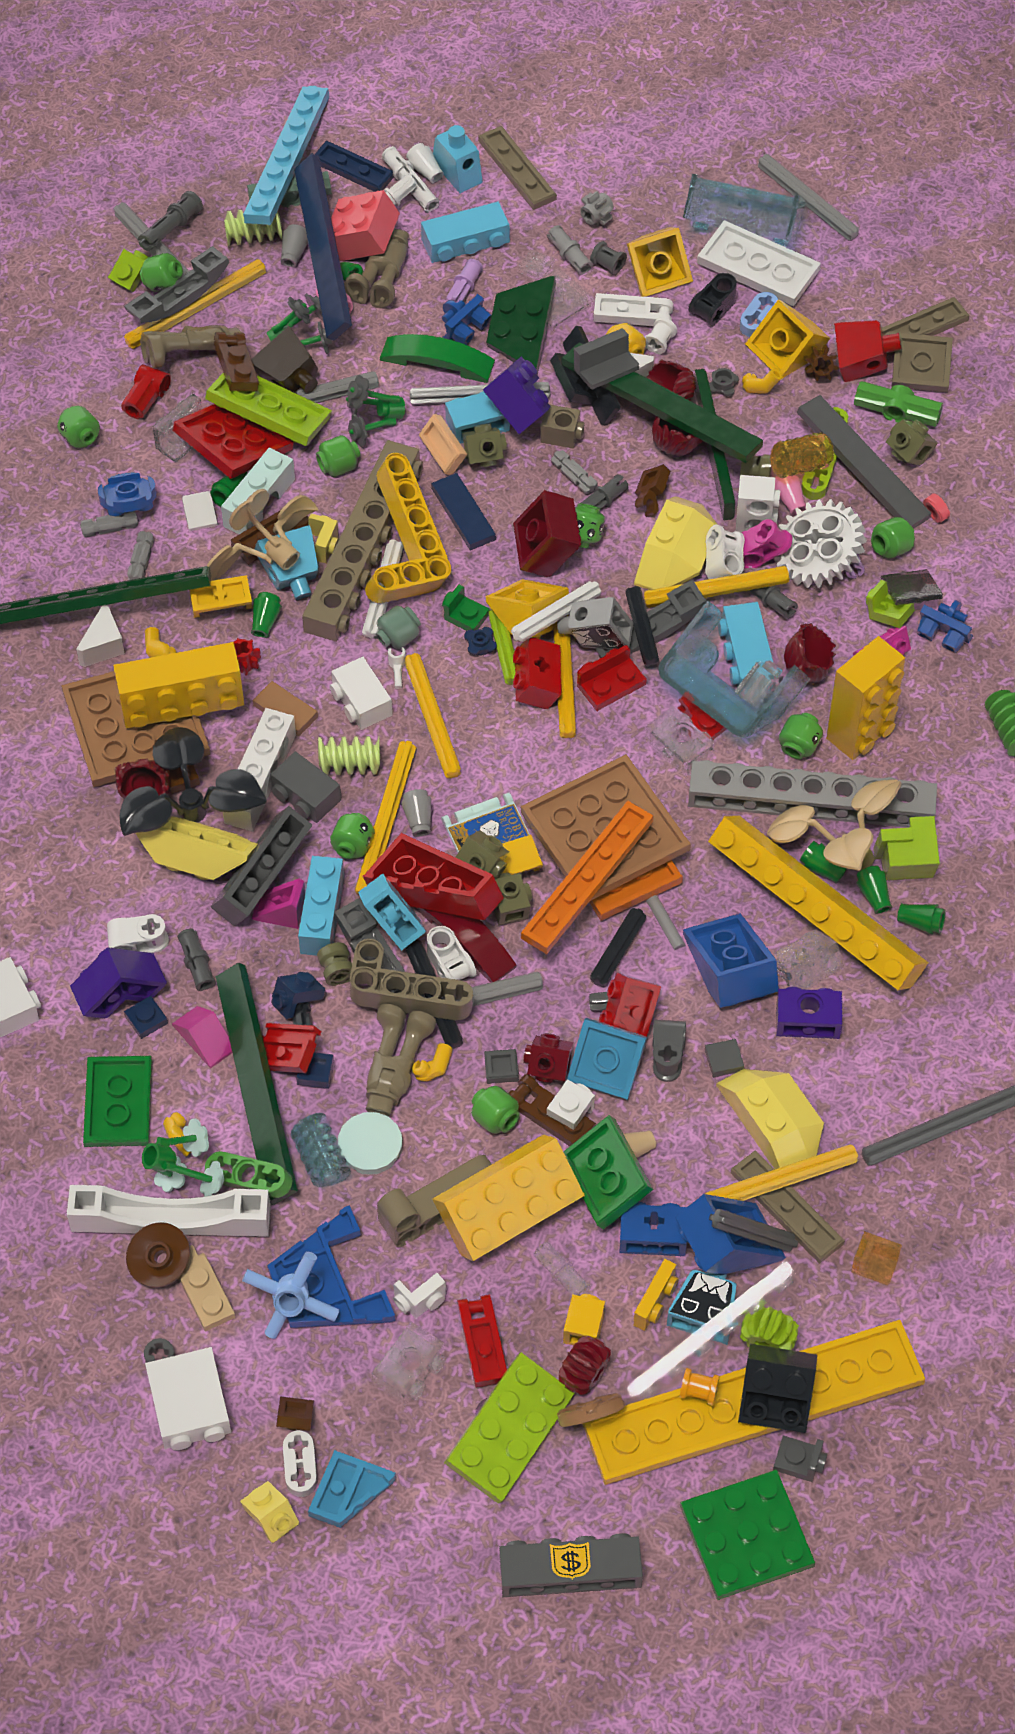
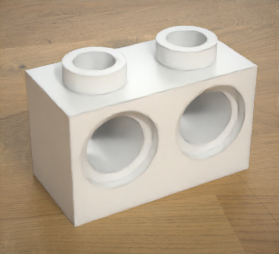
M740 475L735 531H747L766 519H771L777 524L778 508L774 507H779L780 490H775L774 477Z

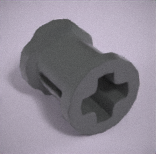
M604 241L599 242L594 247L590 256V260L594 265H602L609 269L612 275H616L624 267L627 259L626 253L623 251L617 252L609 248Z

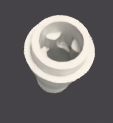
M418 143L408 151L406 155L408 161L411 162L415 170L426 177L432 184L443 177L444 172L440 169L429 146Z

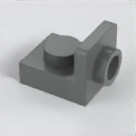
M783 1435L773 1470L777 1469L780 1473L813 1482L815 1472H823L828 1453L822 1452L824 1441L817 1439L816 1444L813 1445Z

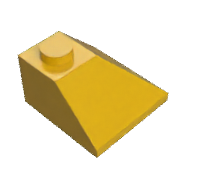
M668 227L643 235L627 243L642 297L693 282L679 228Z
M777 300L745 345L770 369H778L784 378L808 363L805 361L804 356L811 355L813 352L812 346L817 350H822L823 346L830 340V337L813 321L783 301Z
M522 579L485 597L486 603L510 634H512L511 630L514 626L568 595L569 588ZM555 623L532 637L540 639L541 635L553 630Z

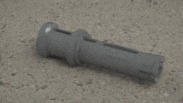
M192 191L184 192L177 203L174 202L168 206L167 213L138 237V240H140L138 242L144 250L150 251L176 227L186 225L189 217L193 214H198L203 209L200 197Z

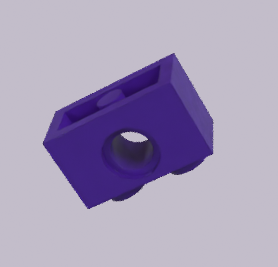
M799 987L778 988L776 1036L840 1039L842 1030V991H833L830 988H820L818 990H804ZM810 1009L813 1010L815 1013L809 1014L804 1012L803 1010Z

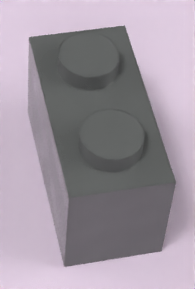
M296 751L270 774L271 790L274 796L282 802L288 801L294 806L297 813L305 819L309 817L315 823H318L341 801L340 784Z

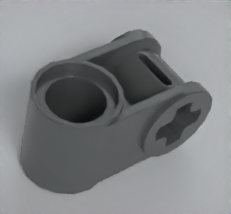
M654 1019L652 1042L653 1073L661 1081L672 1082L681 1074L683 1050L685 1049L686 1021Z

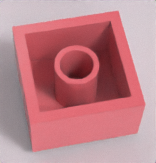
M384 190L338 199L331 221L339 261L385 253L400 212Z

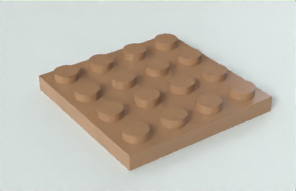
M114 671L61 685L93 788L115 782V767L119 764L135 762L138 759L148 758V760H154L152 751L156 741L166 731L175 727L188 728L195 732L201 738L204 745L203 757L211 755L199 716L193 715L170 722L162 721L147 724L143 727L125 728Z
M627 754L521 806V814L565 877L627 801L654 815L653 823L591 900L690 851L691 848L689 840Z

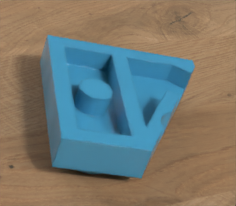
M334 1450L309 1507L308 1516L341 1528L394 1483L396 1472Z

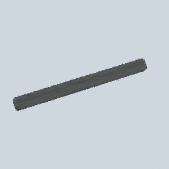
M1015 1085L864 1147L861 1153L868 1166H872L1015 1106Z

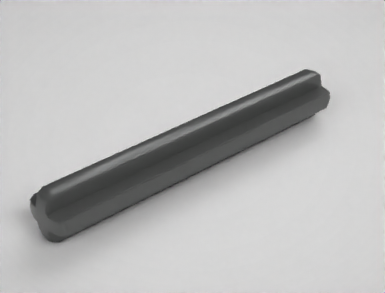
M716 1209L715 1213L709 1216L713 1228L786 1252H791L792 1248L798 1245L794 1233L722 1209Z

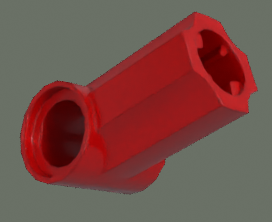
M144 364L141 365L136 372L133 387L121 403L122 410L132 418H144L156 398H162L164 396L163 391L169 389L171 382L170 374Z

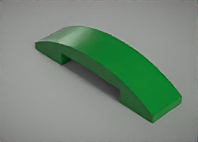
M403 334L387 337L380 355V361L407 366L408 361L442 367L460 371L461 378L488 383L495 364V359L473 347L441 337L420 334Z

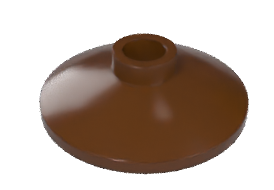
M164 1222L152 1223L140 1229L131 1239L126 1252V1264L131 1276L140 1284L151 1288L165 1287L175 1282L185 1272L190 1260V1245L185 1234L176 1226ZM166 1253V1259L162 1263H158L159 1255Z

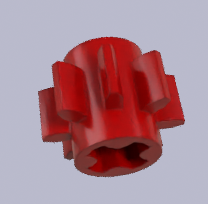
M237 638L233 643L240 673H244L247 676L248 672L253 668H259L260 648H254L252 639L248 641Z

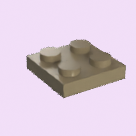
M899 333L902 350L894 351L891 387L894 385H904L914 390L948 393L953 338Z

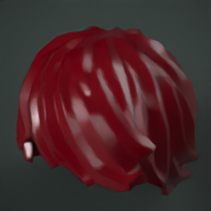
M661 359L657 364H654L652 370L648 372L649 375L646 376L651 381L689 401L694 396L696 390L694 374L689 368L679 363L666 362Z
M658 416L653 422V441L666 454L683 456L690 453L702 442L701 439Z
M812 623L801 624L798 632L792 636L785 647L784 661L786 669L791 672L792 676L797 677L799 681L805 683L820 682L827 676L829 669L834 664L833 657L836 654L831 651L836 647V644L831 641V637L823 633V629H818Z
M148 758L138 759L135 762H127L115 767L116 788L119 795L124 799L130 792L145 786L153 787L158 795L163 793L170 794L168 791L170 787L169 774L167 770L157 765L154 760H148Z

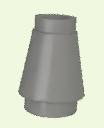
M292 224L283 231L281 264L284 266L296 267L308 244L306 228Z
M423 789L406 792L403 795L404 800L401 802L413 836L429 835L431 833V797Z

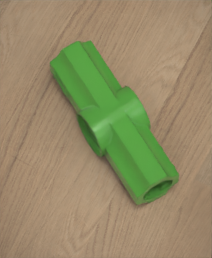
M861 381L854 398V405L882 412L887 420L892 421V419H895L897 423L902 419L911 421L916 419L923 424L936 427L943 408V403L915 396L914 392L904 385H894L890 389Z

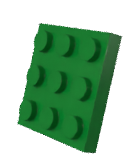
M777 1469L680 1502V1508L717 1600L815 1567L814 1558Z

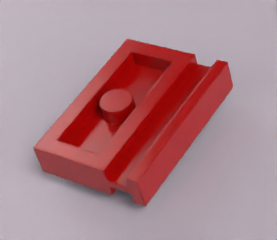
M266 1023L265 1028L268 1030L262 1038L270 1071L306 1073L317 1045L314 1041L316 1036L321 1035L322 1031L313 1025Z

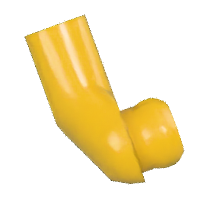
M149 627L145 629L146 654L150 658L176 653L174 647H169L167 643L160 641L158 628Z
M440 1043L437 1045L433 1060L428 1062L425 1060L421 1062L419 1060L416 1061L412 1066V1072L415 1074L416 1079L428 1082L444 1075L453 1048L450 1045Z
M174 1112L170 1117H166L163 1127L168 1138L184 1136L181 1128L185 1126L186 1120L178 1112ZM183 1144L174 1145L185 1157L191 1153L184 1149Z

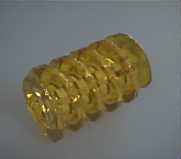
M822 432L779 441L774 444L770 454L772 470L779 478H787L788 476L820 470L825 467V464L833 461V445L830 438Z

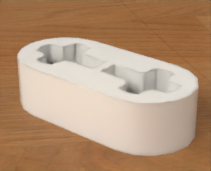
M296 1430L289 1433L283 1441L285 1480L287 1489L291 1494L296 1497H305L310 1495L317 1485L315 1450L312 1437L305 1431ZM296 1441H302L303 1446H308L302 1449L303 1459H296L295 1450L289 1449L295 1447ZM297 1468H304V1476L308 1478L305 1481V1486L298 1487L297 1481H292L298 1477Z

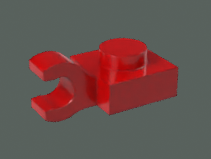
M688 692L679 699L681 705L677 709L689 719L686 721L685 727L705 745L728 729L729 724L709 705L700 709L695 698Z

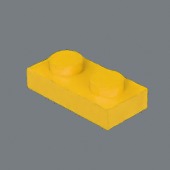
M664 1258L634 1312L633 1326L646 1331L650 1322L657 1323L664 1308L661 1305L665 1295L671 1296L679 1281V1278L675 1277V1263Z

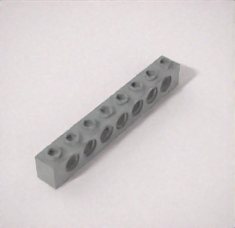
M709 760L692 761L688 807L780 815L792 807L808 805L815 810L812 819L858 823L857 813L859 811L854 810L851 806L855 794L870 783L897 779L892 777L873 778L860 774L852 776L833 772H809L802 769H777L771 766H745L740 763L723 764L714 763ZM898 780L902 784L891 803L875 815L865 814L864 823L909 828L910 817L935 816L937 783H928L923 780Z

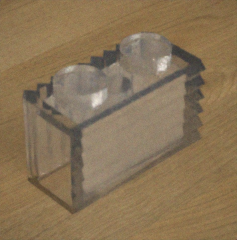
M770 660L765 661V663L763 661L756 662L734 692L755 708L763 707L766 705L765 702L769 701V697L773 696V692L777 691L776 687H779L780 683L784 681L783 676H781L783 670Z

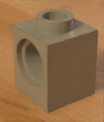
M549 404L551 408L544 414L541 423V443L574 449L576 440L582 439L585 423L580 422L581 410Z

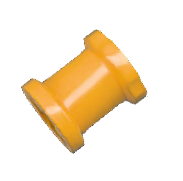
M686 1368L680 1398L685 1399L687 1396L707 1400L708 1404L714 1405L720 1376L715 1374L713 1377L692 1373V1369Z

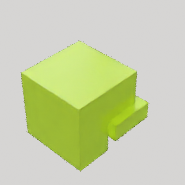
M935 816L910 817L909 828L880 830L873 851L875 859H882V869L886 874V880L934 877L940 864Z

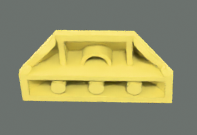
M677 496L666 500L645 543L634 585L652 590L680 585L700 575L706 562V535L709 529L717 524L702 504Z
M171 816L168 823L156 830L135 833L155 863L164 865L172 871H184L194 874L195 877L203 880H214L245 863L258 845L240 835Z
M742 1069L716 1083L718 1089L774 1169L817 1155L824 1122L789 1073Z

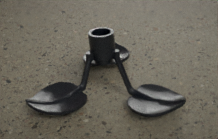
M175 727L166 731L156 741L152 752L154 761L162 769L175 770L181 767L186 790L180 795L179 804L166 793L158 795L153 787L145 786L135 789L126 796L122 803L119 815L120 827L124 836L137 832L156 830L164 826L171 819L172 806L177 810L178 815H182L184 819L200 822L206 816V809L209 808V803L211 807L220 812H239L267 803V800L255 777L242 769H231L221 773L216 778V786H210L203 799L200 791L191 788L186 765H196L202 761L204 756L203 742L192 730Z

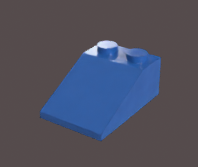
M741 913L683 929L684 938L706 988L720 1008L734 1006L743 1001L762 998L768 994L778 992L777 960Z
M703 1194L675 1216L681 1227L680 1234L690 1244L695 1253L694 1259L696 1264L706 1273L724 1275L777 1263L786 1258L782 1250L712 1227V1221L709 1220V1216L714 1214L716 1209H722L768 1225L757 1203Z

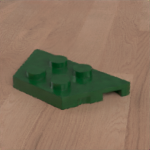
M549 276L497 293L486 340L487 347L497 353L504 354L512 362H515L521 356L524 360L530 361L535 366L537 375L556 286L555 276Z

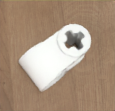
M717 524L709 529L705 541V570L708 579L742 573L744 569L743 547L745 542L743 533L726 531L723 526Z
M155 914L112 919L107 923L108 947L148 953L160 952L169 944L164 920Z
M436 926L427 934V955L439 977L462 980L468 976L473 978L477 975L471 957L464 951L450 928ZM438 943H444L447 946L444 948H438L434 945Z

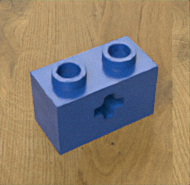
M637 1202L621 1215L619 1253L685 1256L687 1242L680 1234L681 1227L675 1216L687 1207H680L674 1203L655 1206ZM650 1225H656L657 1229H651Z

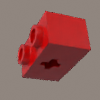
M531 637L520 646H517L513 653V663H515L513 687L516 689V701L549 709L562 695L561 645Z

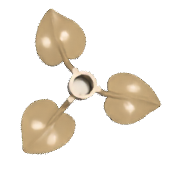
M265 489L255 491L233 511L229 524L234 530H241L251 521L268 539L265 545L267 553L264 554L240 543H236L233 547L227 545L207 564L210 567L211 581L218 580L239 558L242 551L262 558L269 564L275 562L283 570L291 568L299 559L300 553L292 546V542L286 537L285 532L292 529L310 513L318 511L316 504L304 495L291 499L279 512V521L274 524L273 532L276 535L272 536L255 518V515L267 504L269 493Z
M881 780L861 788L851 802L853 809L859 811L857 813L859 828L850 831L848 834H843L840 838L833 837L821 824L812 819L815 810L808 805H799L784 811L773 821L766 836L778 843L791 842L801 837L809 826H813L830 841L823 852L828 862L839 867L861 871L869 867L875 860L870 850L873 834L869 829L865 828L864 816L865 814L875 815L886 808L896 796L902 783L898 780Z

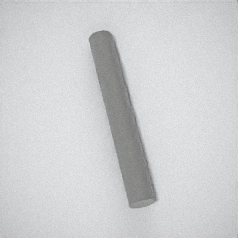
M655 895L647 899L646 902L674 951L685 947L684 941L658 896Z

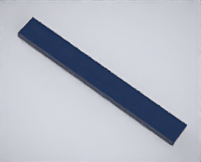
M311 153L294 171L326 338L335 341L352 326L320 160L319 156Z

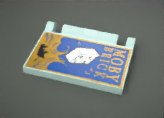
M510 792L503 794L506 805L502 807L499 799L495 797L454 812L458 823L451 824L448 815L441 817L457 853L467 837L479 830L486 835L496 837L502 843L530 835Z

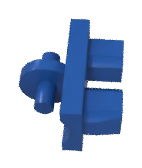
M477 294L467 304L462 300L457 303L452 300L446 301L443 304L445 314L442 316V320L445 322L447 333L442 338L454 339L467 345L475 333L468 326L470 323L480 330L487 327L492 315L482 307L484 298Z
M955 600L951 606L941 603L938 611L926 605L922 607L920 611L921 621L917 630L919 636L932 641L936 632L940 629L947 633L942 641V646L954 653H957L964 642L969 643L973 638L971 634L972 627L964 624L968 615L960 612L961 602Z

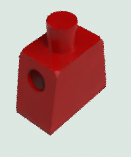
M877 320L834 323L839 369L844 382H850L885 370L888 367L886 353L902 350L900 334L895 333L884 336L881 324Z

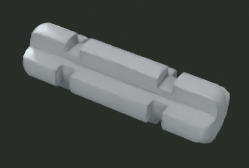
M564 450L556 451L551 458V462L558 469L561 467L560 471L575 485L579 484L578 488L585 494L593 493L594 489L598 486L597 481L591 475L588 477V473L573 459L570 460L571 457Z
M135 511L124 512V515L120 516L106 515L96 517V521H92V518L82 520L80 526L83 536L90 537L95 536L96 532L105 534L122 530V527L125 526L126 529L137 527L138 520Z
M140 531L137 535V543L134 546L130 561L131 565L127 572L128 580L144 578V571L147 568L151 553L150 549L154 542L151 532Z

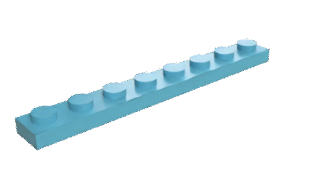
M317 86L302 87L243 213L244 223L272 224L295 174L294 169L299 165L329 99L328 88Z

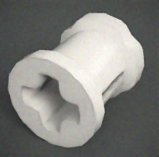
M665 317L657 318L653 323V330L645 336V348L659 355L664 353L667 349V342L677 333L676 325Z

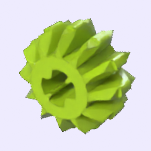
M757 1305L754 1308H749L748 1313L745 1314L742 1321L740 1338L746 1342L748 1347L750 1344L791 1350L797 1341L799 1325L793 1321L791 1316L783 1314L782 1310L777 1311L771 1306L765 1308L762 1305Z

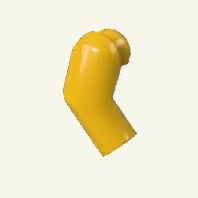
M775 368L771 369L763 379L757 378L755 374L747 373L742 378V387L748 393L767 394L783 376Z

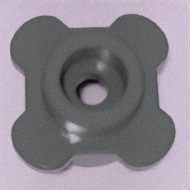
M719 368L712 372V381L709 383L712 393L720 392L725 396H732L735 392L734 386L739 382V377L730 369Z

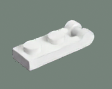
M596 293L594 322L653 326L654 321L659 317H665L672 321L670 314L673 312V302L667 298Z

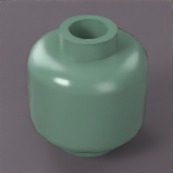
M396 605L378 618L377 627L379 631L376 632V636L383 646L388 647L390 645L394 649L400 650L418 637V627L421 623L411 608L408 606L403 608Z

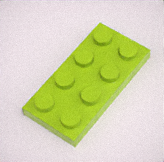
M224 373L207 389L205 400L304 446H307L329 421L332 410L257 376L259 380L257 391H230Z
M520 1352L450 1452L444 1464L492 1500L501 1503L557 1421V1413L567 1406L575 1392L573 1393L565 1388V1385L559 1382L558 1379Z

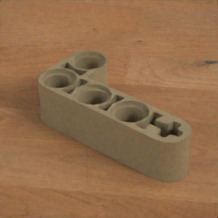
M364 939L357 944L350 973V997L355 1004L377 1009L381 1004H392L401 1008L405 1013L423 1011L433 1017L450 1020H463L471 1014L473 989L467 982L383 969L384 951L380 942L375 939ZM371 956L376 959L372 961H367L363 958ZM367 984L370 985V987L362 989L359 988L358 985ZM400 989L402 992L391 993L389 990ZM424 993L432 994L433 997L424 998L420 995Z
M479 1155L407 1197L400 1188L393 1189L383 1195L377 1203L378 1220L396 1247H402L406 1245L405 1241L409 1240L411 1242L432 1230L434 1224L437 1223L439 1226L444 1223L432 1199L490 1166L491 1162L486 1155Z

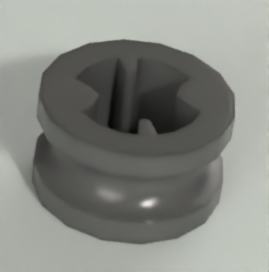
M162 1338L153 1339L144 1349L145 1363L155 1361V1357L151 1354H157V1349H163L164 1354L168 1355L167 1358L175 1356L172 1344Z

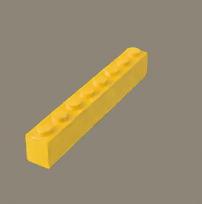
M741 816L723 817L708 841L710 844L895 989H908L915 984L929 962Z

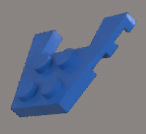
M350 1205L340 1210L339 1215L330 1222H324L320 1225L317 1231L303 1242L300 1240L267 1265L271 1279L279 1282L284 1275L295 1273L305 1252L314 1253L317 1256V1260L306 1279L309 1296L339 1309L337 1318L333 1322L303 1308L298 1315L287 1317L290 1328L390 1323L396 1321L385 1290L351 1301L331 1252V1246L361 1236ZM286 1293L289 1297H296L294 1294Z

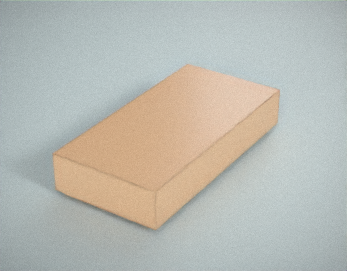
M433 414L419 433V437L446 475H452L468 454L442 416Z

